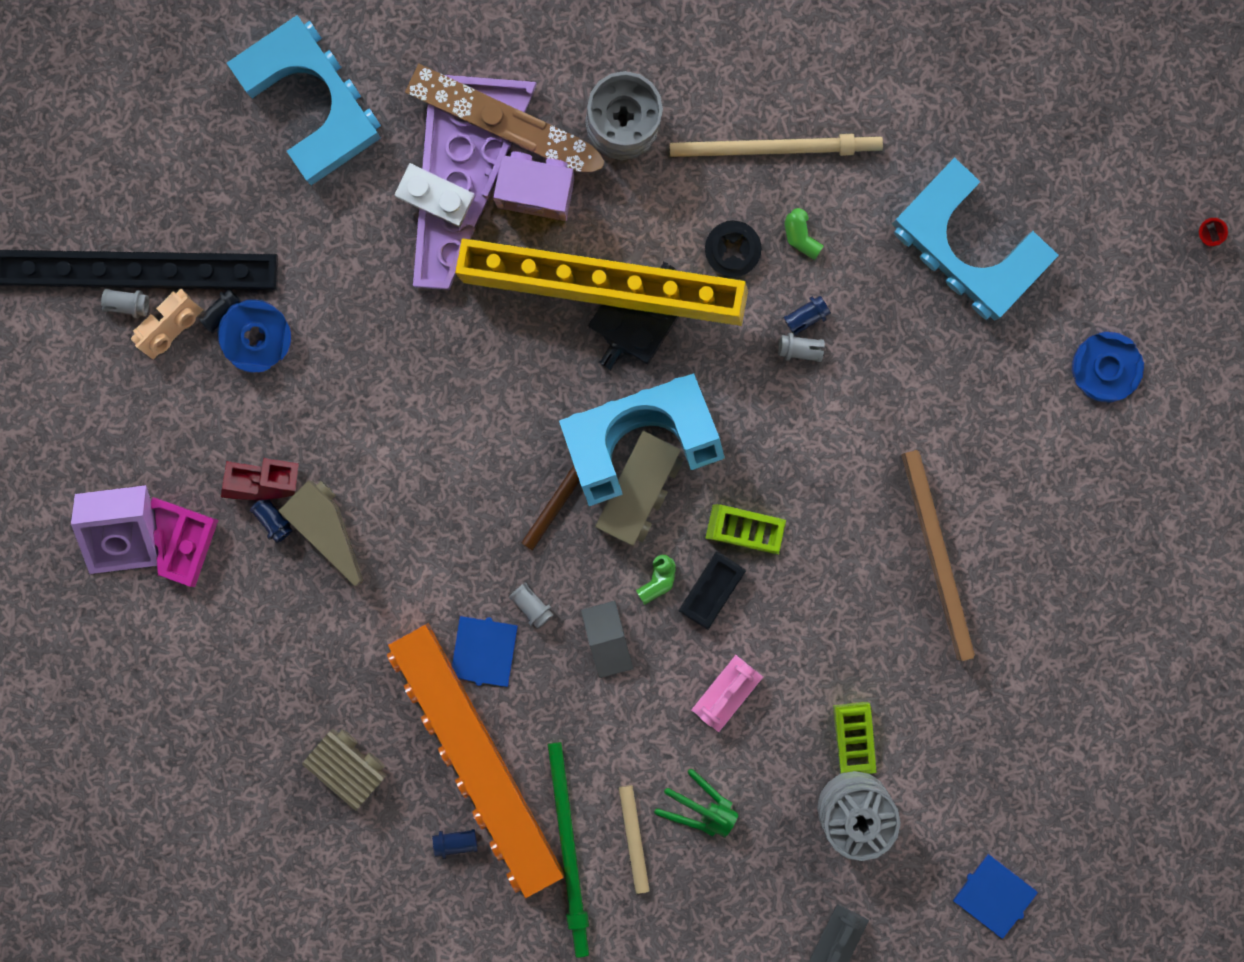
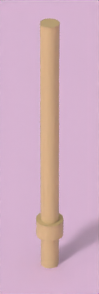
M839 134V138L670 143V157L839 152L840 156L854 155L855 152L883 150L882 137H854V134Z

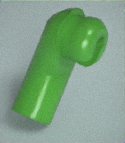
M800 208L793 209L786 216L784 222L787 241L792 247L815 260L824 245L808 236L806 221H808L809 217L807 212Z
M659 555L654 559L652 580L636 590L644 605L667 593L673 587L676 565L674 560L667 555Z

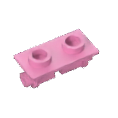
M735 655L691 710L706 724L720 732L762 680L763 676Z

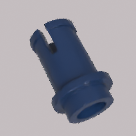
M811 296L809 298L810 302L783 317L794 336H797L798 333L820 320L823 322L827 320L826 316L831 314L821 296L815 299Z
M270 499L259 500L250 508L249 511L254 514L268 532L267 538L269 540L273 539L275 543H279L293 532V529L290 527L291 523L288 520L285 521Z
M475 829L443 834V831H439V835L432 836L435 857L442 856L443 860L446 859V855L478 852Z

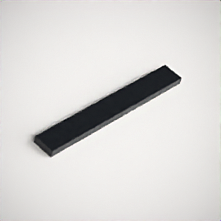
M0 250V286L277 290L278 255Z

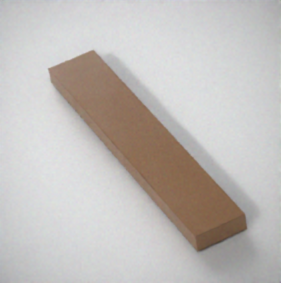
M918 450L901 454L956 658L960 661L974 658L975 654L921 455Z

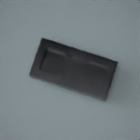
M716 551L678 611L709 630L745 574L746 569Z

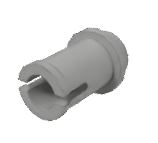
M110 289L103 291L101 306L104 312L132 314L133 318L138 319L140 316H146L149 310V296L143 295V292L137 290L135 293Z
M788 333L787 336L781 335L778 356L784 357L786 361H789L791 358L821 362L824 351H821V348H824L825 345L824 340L794 337L793 333Z
M526 582L509 596L510 600L530 620L528 624L530 626L534 624L539 629L553 616L550 611L551 606H545L528 587Z

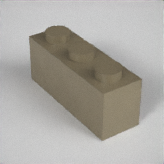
M642 431L618 479L623 495L607 501L595 527L634 546L636 540L643 543L652 523L646 520L652 508L659 511L668 493L662 487L668 476L675 479L684 461L678 457L681 449Z

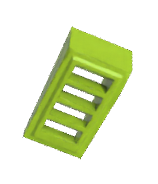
M713 504L705 538L779 555L786 520L721 504ZM726 514L729 515V520L724 535L721 533ZM738 517L744 518L739 538L734 537ZM752 520L758 521L754 541L748 540ZM766 523L772 524L768 545L762 543Z
M859 702L833 705L840 774L853 771L869 774L876 773L870 703ZM858 715L863 717V722L844 724L843 717ZM864 729L863 736L845 737V731ZM866 744V749L846 751V745ZM867 757V764L847 766L848 758Z

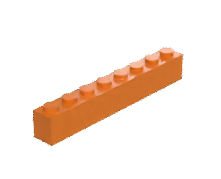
M429 623L389 644L388 647L391 652L387 653L390 664L396 673L399 671L403 672L408 682L404 685L408 697L413 704L419 702L425 715L421 716V720L430 735L436 733L442 746L438 748V751L446 766L449 767L453 764L459 775L455 782L464 798L471 797L476 807L472 813L477 824L482 830L487 828L493 840L489 844L498 861L504 859L508 865L510 872L506 875L516 893L522 891L526 899L564 878V871Z

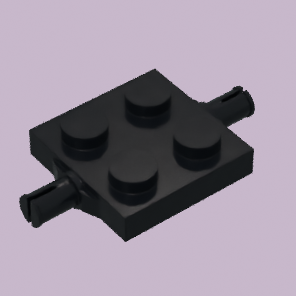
M664 261L662 262L663 264L660 267L662 269L668 268L669 270H676L673 266H669L668 263ZM601 305L588 324L590 329L603 336L610 345L598 363L611 371L619 356L623 353L634 356L649 365L679 316Z

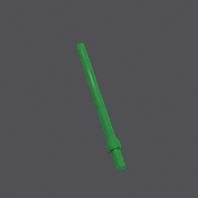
M562 742L548 743L569 913L566 914L568 929L572 930L575 957L580 958L589 956L586 928L589 927L588 913L583 910Z

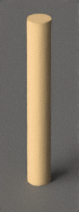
M633 785L619 787L635 892L636 894L646 893L650 889Z

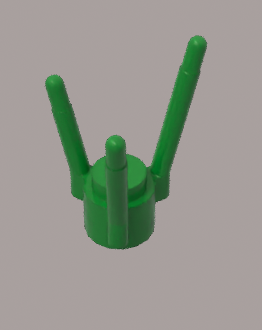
M689 769V776L717 802V805L711 802L705 808L682 794L666 788L664 793L667 796L703 815L701 818L703 822L661 809H655V815L704 831L712 837L716 833L725 838L736 823L738 813L730 809L732 806L731 801L722 797L696 771Z

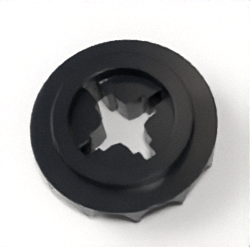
M732 220L717 225L706 239L705 257L712 269L725 277H741L755 268L761 256L762 247L758 234L751 226L741 221ZM723 238L726 242L729 241L733 244L743 238L744 241L741 243L739 251L745 260L734 255L722 260L727 248L721 239Z

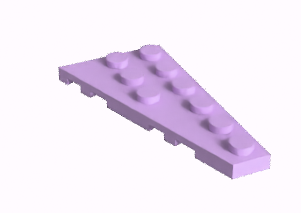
M445 75L524 113L537 86L536 82ZM430 104L427 106L422 169L474 193L475 197L460 228L419 209L413 286L450 290L456 276L455 271L462 238L471 240L497 180L501 156H507L512 143Z

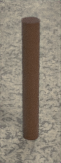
M574 465L521 542L532 551L580 482Z

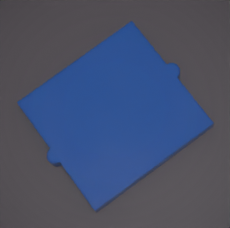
M460 616L452 668L458 679L475 681L478 686L482 685V683L508 687L518 625L494 622L491 617L482 620Z
M987 854L974 873L967 875V882L953 901L1003 939L1018 919L1024 918V910L1038 892L991 855Z

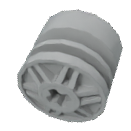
M627 71L611 73L598 81L589 96L585 121L587 136L596 150L608 158L617 160L637 158L649 150L656 140L663 112L661 96L653 83L640 74ZM619 114L626 115V120H628L627 126H620Z
M847 772L839 774L830 780L821 791L817 805L819 821L835 851L848 859L865 861L878 858L892 847L898 838L901 822L898 808L880 780L869 773ZM863 815L865 824L859 826L856 817Z

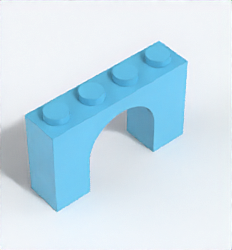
M296 15L228 61L227 65L251 98H254L280 79L295 73L314 75L328 85L332 105L327 120L317 131L287 150V153L306 181L313 185L381 139L376 129L381 127V124L370 108L363 112L356 100L361 98V95L350 79L343 83L336 72L342 67L330 50L325 53L322 52L316 43L322 38L312 23L308 21L303 24L298 15Z
M954 157L892 223L896 228L894 234L906 246L909 247L911 244L916 246L922 252L920 259L930 269L936 271L939 268L949 277L946 283L954 292L959 295L966 293L974 301L971 305L972 308L982 318L987 320L991 317L995 321L1014 304L1059 255L1032 231L998 265L978 268L967 265L959 260L948 244L946 234L947 223L955 208L980 181Z
M694 373L685 377L675 378L668 383L651 389L641 390L631 396L607 402L597 408L573 414L559 421L589 506L623 495L612 465V453L617 442L625 434L636 428L659 426L674 433L681 443L691 470L725 459L719 435Z

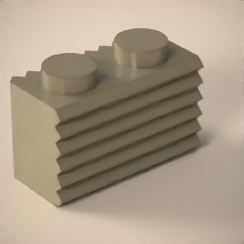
M332 729L304 760L302 765L356 811L387 776L382 771L385 765L373 754L368 753L365 756L355 748L358 742L348 732L341 729L338 733L335 729Z

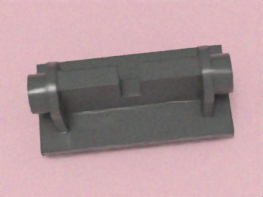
M837 904L809 962H849L869 919Z

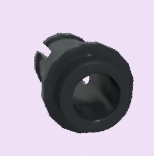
M230 289L225 293L221 291L219 293L220 298L197 317L202 325L212 334L219 327L220 321L232 305L242 302Z

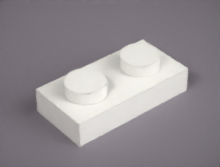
M409 163L394 196L460 228L475 194Z

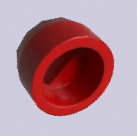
M1219 218L1206 219L1199 228V238L1207 246H1219L1228 236V227ZM1212 223L1219 240L1212 242L1207 225Z

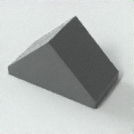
M611 601L581 609L599 678L634 669L616 602Z

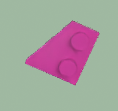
M152 497L151 509H155L157 530H154V540L158 548V556L156 558L158 575L189 587H195L219 520Z

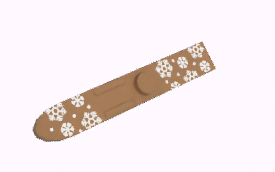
M419 63L405 91L406 94L539 156L567 162V168H571L574 171L593 173L601 170L604 166L601 154L584 140Z

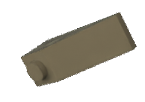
M308 480L278 511L354 586H359L364 579L339 506L332 500L336 494L323 481L316 484L314 481Z

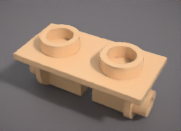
M180 289L177 293L173 291L156 308L164 316L160 321L153 314H150L133 330L135 334L131 337V340L139 350L153 360L159 354L164 353L170 347L171 342L184 329L192 326L196 321V317L203 311L183 289Z

